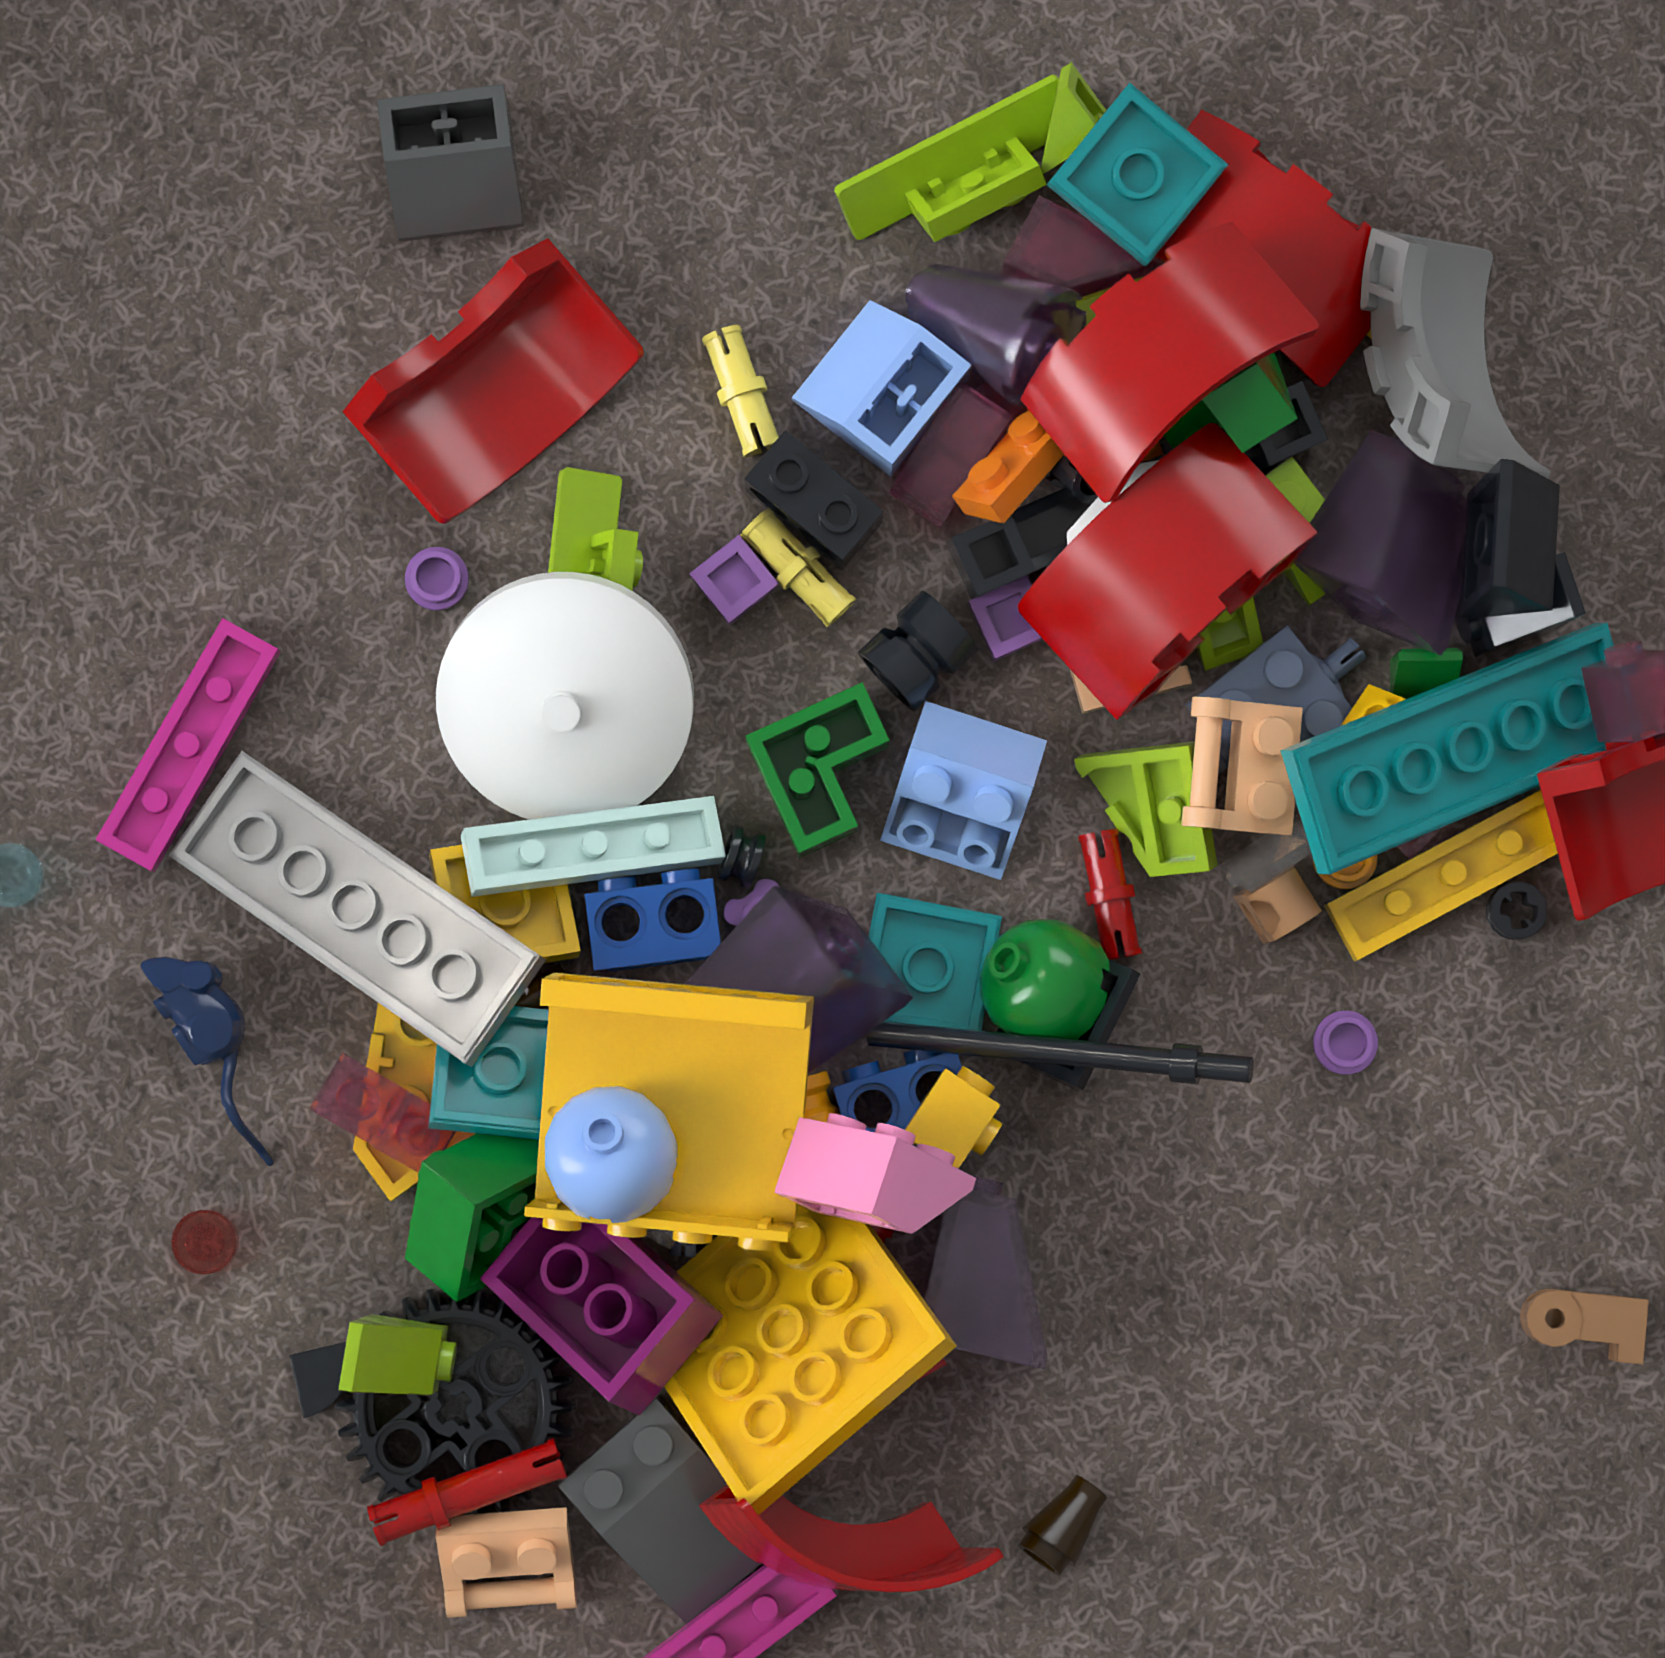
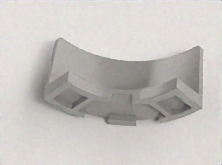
M1372 228L1365 255L1360 309L1370 311L1372 346L1363 350L1373 392L1374 394L1385 396L1395 418L1390 424L1392 430L1409 449L1432 465L1487 473L1500 459L1515 460L1549 479L1551 470L1540 465L1515 440L1500 413L1492 391L1484 344L1485 301L1493 261L1492 252L1481 247Z

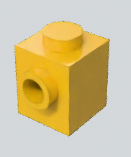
M965 1066L961 1067L957 1075L944 1069L904 1130L916 1135L913 1143L916 1146L918 1144H925L953 1154L955 1159L952 1166L959 1169L971 1150L980 1156L984 1154L1003 1124L993 1117L1000 1107L999 1103L989 1097L995 1086Z

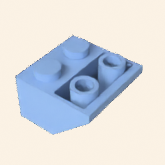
M869 300L793 395L792 401L888 476L892 477L969 380L972 365L923 326Z
M925 701L880 841L1001 880L1035 784L1047 740Z

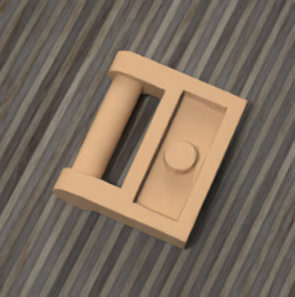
M1192 697L1191 717H1197L1190 807L1183 806L1181 826L1292 836L1295 797L1280 750L1300 743L1303 707L1212 697ZM1223 720L1232 721L1225 810L1215 809Z
M567 1507L460 1515L450 1519L451 1526L438 1530L436 1527V1543L444 1586L447 1618L467 1617L468 1610L553 1603H556L557 1610L577 1608L576 1574ZM545 1573H553L554 1577L466 1584V1580L480 1578L542 1575Z

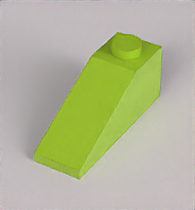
M375 1314L351 1321L349 1323L338 1390L421 1395L436 1393L440 1380L451 1381L455 1364L457 1343L446 1341L449 1326Z

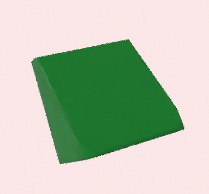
M1459 648L1400 649L1390 658V693L1408 699L1458 679L1463 662V651H1459Z

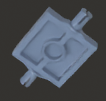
M1286 625L1195 697H1212L1303 707L1300 742L1341 726L1352 707L1344 698L1338 680L1359 663L1365 661L1367 657L1363 650H1358L1340 663L1342 659L1359 647L1352 638H1349L1347 642L1322 661L1308 652L1290 627ZM1192 699L1185 704L1190 712ZM1223 720L1218 775L1226 769L1228 770L1232 721Z

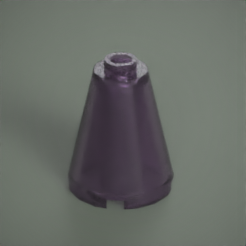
M932 264L924 271L915 274L907 287L905 295L908 315L911 321L923 326L972 365L971 371L1008 402L1026 409L1028 408L1020 399L1040 363L1059 338L1066 340L1070 344L1086 327L1087 323L1086 311L1076 307V300L1082 299L1080 293L1066 286L943 264Z

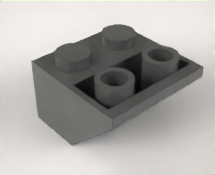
M504 84L377 99L384 164L399 242L524 227L510 106Z

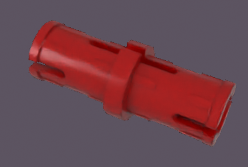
M1118 829L1101 831L1105 850L1104 858L1099 857L1095 832L1078 836L1090 886V892L1084 893L1087 906L1094 907L1099 941L1109 960L1119 959L1115 939L1116 932L1121 933L1125 957L1143 954L1142 947L1139 945L1130 898H1134L1136 895L1134 885L1127 884Z

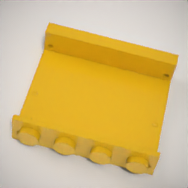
M552 973L543 978L540 1006H549L536 1188L535 1199L525 1206L524 1216L543 1218L542 1227L558 1231L581 1230L582 1222L607 1224V1233L620 1237H645L647 1235V1228L673 1231L672 1239L674 1241L690 1244L711 1243L712 1235L738 1237L739 1247L752 1250H775L778 1247V1241L788 1242L796 1230L798 1204L774 1193L799 1117H805L814 996L565 973ZM621 1086L642 1093L665 1114L678 1145L677 1166L673 1173L674 1180L669 1193L650 1212L628 1222L612 1223L610 1219L599 1220L590 1216L589 1220L576 1215L558 1198L545 1169V1136L554 1115L572 1097L594 1087Z

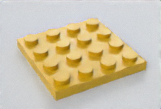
M798 1204L795 1233L788 1242L778 1241L777 1249H746L738 1246V1237L718 1235L711 1243L698 1252L695 1257L691 1258L676 1271L719 1310L723 1317L664 1387L735 1497L747 1500L759 1515L957 1347V1345L870 1224L817 1213Z

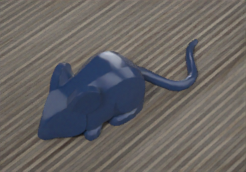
M166 956L143 961L140 965L141 969L152 985L163 993L162 997L157 998L153 1003L164 1019L170 1018L175 1022L176 1026L172 1029V1032L194 1065H205L214 1061L224 1060L220 1091L222 1105L237 1131L248 1141L265 1163L271 1166L273 1164L272 1158L260 1141L244 1124L233 1102L232 1086L237 1065L238 1048L245 1035V1018L236 1001L220 988L223 981L222 973L216 965L209 962H187Z

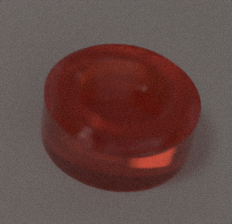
M198 1210L187 1214L178 1222L172 1234L171 1246L177 1262L183 1268L195 1274H212L223 1270L233 1261L239 1247V1236L235 1225L226 1215L215 1210Z

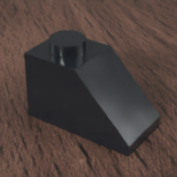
M1565 552L1556 555L1553 611L1464 618L1460 617L1461 594L1455 597L1458 606L1455 609L1456 627L1462 640L1467 644H1471L1475 657L1545 636L1586 614Z

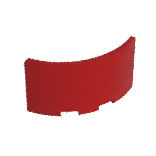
M1201 109L1186 130L1224 160L1228 166L1154 257L1166 263L1169 259L1166 257L1165 250L1213 227L1233 222L1318 321L1319 328L1313 337L1300 340L1278 351L1296 366L1311 383L1318 387H1325L1371 329L1370 311L1360 309L1365 255L1372 227L1366 221L1358 225L1344 219L1327 204L1333 193L1294 164L1285 173L1273 165L1259 150L1261 146L1259 140Z
M1233 222L1213 227L1165 250L1166 257L1169 259L1168 262L1159 266L1137 282L1130 274H1127L1089 306L1096 316L1073 341L1068 344L1066 340L1059 338L1030 379L1020 399L1104 503L1118 498L1123 487L1148 452L1182 416L1204 397L1258 360L1300 340L1313 337L1319 328V323Z
M549 238L510 257L496 275L458 311L464 319L440 341H437L432 334L407 353L373 373L342 411L433 518L441 524L452 521L520 472L595 407L631 371L644 355L641 344Z
M1208 423L1161 458L1127 487L1116 500L1103 509L1039 576L1018 603V611L1110 714L1118 720L1159 691L1176 669L1206 640L1201 633L1225 610L1232 615L1255 594L1289 569L1318 532L1247 455L1240 451L1234 441L1220 426L1215 423Z
M1645 729L1606 742L1605 751L1587 755H1572L1537 773L1571 906L1577 921L1588 920L1617 902L1665 884V737L1655 740L1652 729Z
M728 1484L699 1504V1507L722 1535L749 1558L757 1563L764 1564L780 1574L795 1579L797 1582L820 1588L872 1592H914L939 1588L973 1576L989 1568L1004 1557L998 1547H961L931 1501L922 1502L910 1511L894 1518L869 1524H846L823 1519L804 1511L784 1496L779 1497L758 1515L747 1500L735 1497Z

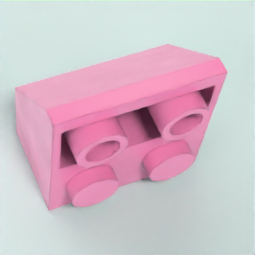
M829 1113L826 1123L799 1117L774 1193L817 1213L913 1234L973 1190L976 1178L952 1166L955 1159L953 1154L925 1144H918L917 1147L913 1146L916 1135L909 1131L884 1123H878L875 1132L865 1131L867 1126L862 1122L843 1115Z

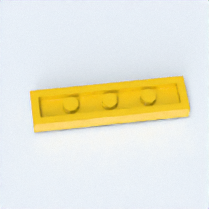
M1541 790L1324 905L1353 961H1358L1558 854Z

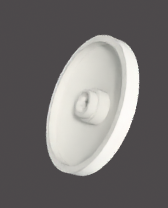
M550 572L521 578L499 588L479 602L467 614L452 636L441 662L436 687V711L439 728L446 748L459 771L474 788L494 804L510 813L529 820L639 805L665 782L680 760L687 744L694 710V685L688 658L680 640L665 618L649 602L628 588L602 577L577 572Z

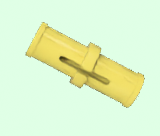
M731 325L721 328L730 351L729 354L726 353L721 336H718L716 330L705 335L702 341L708 350L722 388L717 392L719 402L723 407L728 406L743 448V456L748 458L762 454L754 432L756 427L763 446L767 447V450L770 449L779 437L763 393L767 391L764 377L756 376L742 336L741 326Z
M770 508L760 513L740 534L742 539L747 541L778 574L776 581L784 590L790 587L823 621L827 628L848 611L857 600L818 561L821 556L813 546L806 548L783 525Z

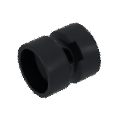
M923 590L897 614L898 627L895 630L882 628L858 651V655L870 671L898 700L914 712L939 689L938 675L941 672L954 674L979 650L976 642L963 626L935 598Z

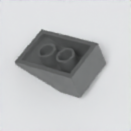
M660 1394L651 1401L640 1416L636 1414L568 1474V1478L562 1480L558 1485L596 1531L685 1624L731 1591L761 1564L755 1562L731 1544L699 1507L700 1503L726 1486L727 1483L698 1438Z

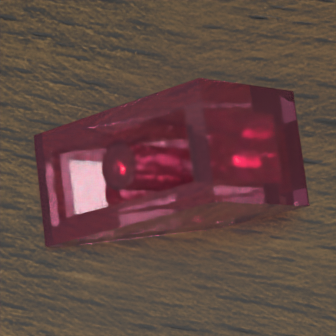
M1039 195L1003 262L1001 275L1010 279L1007 285L1008 288L1020 297L1038 304L1042 302L1043 298H1046L1057 304L1110 288L1127 274H1130L1134 280L1141 278L1147 265H1142L1092 222Z
M1641 641L1623 643L1606 648L1604 650L1605 660L1581 668L1598 742H1638L1665 732V650H1644Z

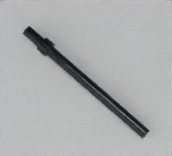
M871 1020L867 1029V1043L869 1046L1169 1075L1170 1081L1175 1083L1198 1085L1201 1078L1251 1083L1254 1070L1253 1057L1203 1052L1201 1045L1174 1043L1172 1049L877 1020Z

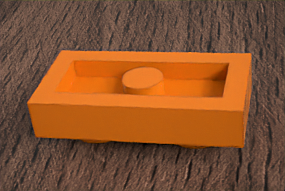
M1027 410L1010 424L1008 433L989 455L978 461L971 468L967 480L952 497L964 514L1004 524L1062 458L1064 453L1032 413Z

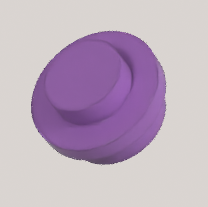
M430 547L420 551L410 560L405 572V585L409 595L419 606L432 611H442L452 608L465 596L469 585V574L464 561L458 554L444 547Z
M1338 1011L1326 1016L1318 1024L1313 1036V1049L1318 1061L1329 1071L1342 1075L1354 1074L1365 1069L1373 1061L1378 1048L1377 1034L1371 1022L1363 1015L1353 1011Z

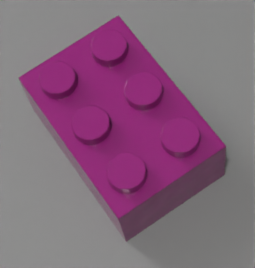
M531 1217L480 1279L605 1399L640 1416L723 1317V1314L639 1237L610 1235L607 1233V1224L582 1222L581 1230L577 1231L551 1230L542 1227L543 1218Z

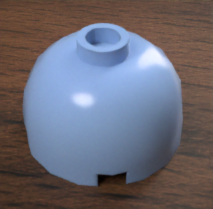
M621 1086L594 1087L572 1097L554 1115L545 1136V1169L558 1198L576 1215L589 1220L590 1216L599 1220L610 1219L612 1223L628 1222L650 1212L669 1193L674 1180L673 1173L677 1166L678 1145L665 1114L642 1093Z

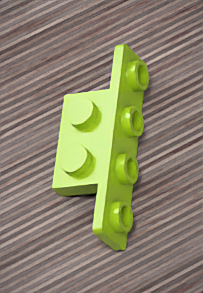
M1052 74L838 184L834 192L854 237L857 240H862L913 214L932 240L937 242L946 236L956 235L965 231L975 221L1003 207L1021 202L1028 194L1047 185L1040 165L1030 153L1046 143L1059 81L1057 75Z
M571 467L559 471L548 573L577 572L590 574L618 583L631 591L637 586L643 569L642 552L637 550L639 532L617 529L622 479L620 476Z

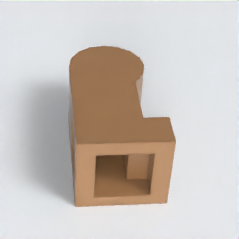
M1290 862L1284 863L1233 896L1263 944L1283 937L1322 912L1299 873Z
M1542 1289L1530 1294L1524 1301L1520 1312L1521 1326L1526 1335L1535 1342L1551 1347L1564 1346L1574 1341V1339L1610 1343L1609 1360L1643 1365L1648 1299L1558 1289Z

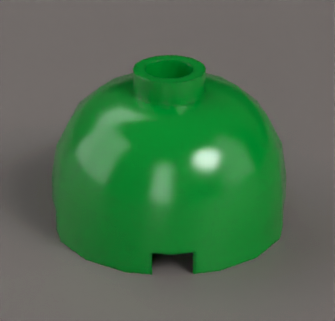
M1054 919L1027 920L1010 927L992 945L984 959L979 977L980 996L992 1022L1004 1033L1078 1040L1093 1026L1105 1006L1108 992L1101 989L1103 980L1102 969L1110 973L1109 959L1098 941L1068 923Z

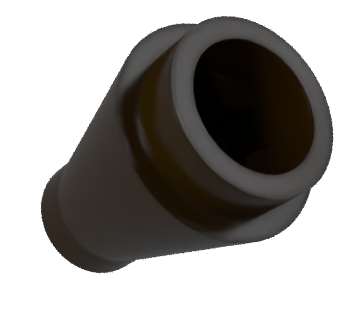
M1075 1475L1070 1484L1022 1527L1026 1534L1018 1546L1038 1564L1060 1576L1068 1565L1075 1567L1099 1509L1106 1501L1107 1496L1083 1477Z

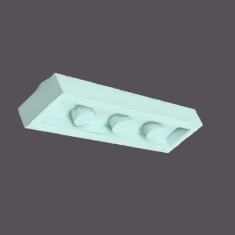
M714 796L464 828L460 835L471 897L721 864L726 857Z

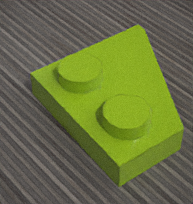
M1195 741L1088 753L1074 759L1075 767L1083 778L1088 775L1110 806L1105 809V812L1118 831L1124 833L1130 839L1133 853L1150 877L1211 871L1218 866L1212 829L1181 826L1183 806L1190 807Z

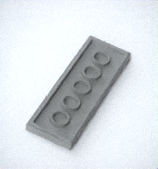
M243 751L238 755L169 854L174 860L470 1067L474 1065L546 961L542 956Z

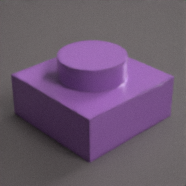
M737 535L689 573L693 582L729 626L779 587V583L740 535Z
M1027 575L968 602L969 609L993 661H997L1043 640L1018 611V603L1031 587Z

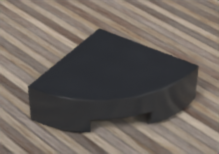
M346 1341L289 1355L303 1419L325 1410L343 1393L342 1390H338V1381L341 1376Z

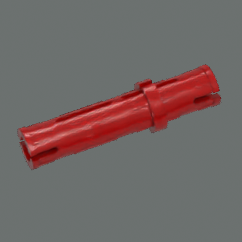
M554 1438L547 1440L543 1444L437 1482L435 1477H431L421 1481V1489L376 1505L371 1504L367 1506L370 1521L374 1522L375 1525L398 1517L393 1521L373 1527L379 1545H387V1542L436 1525L438 1530L451 1526L450 1519L553 1481L568 1478L564 1464L560 1459L536 1468L537 1465L561 1457Z

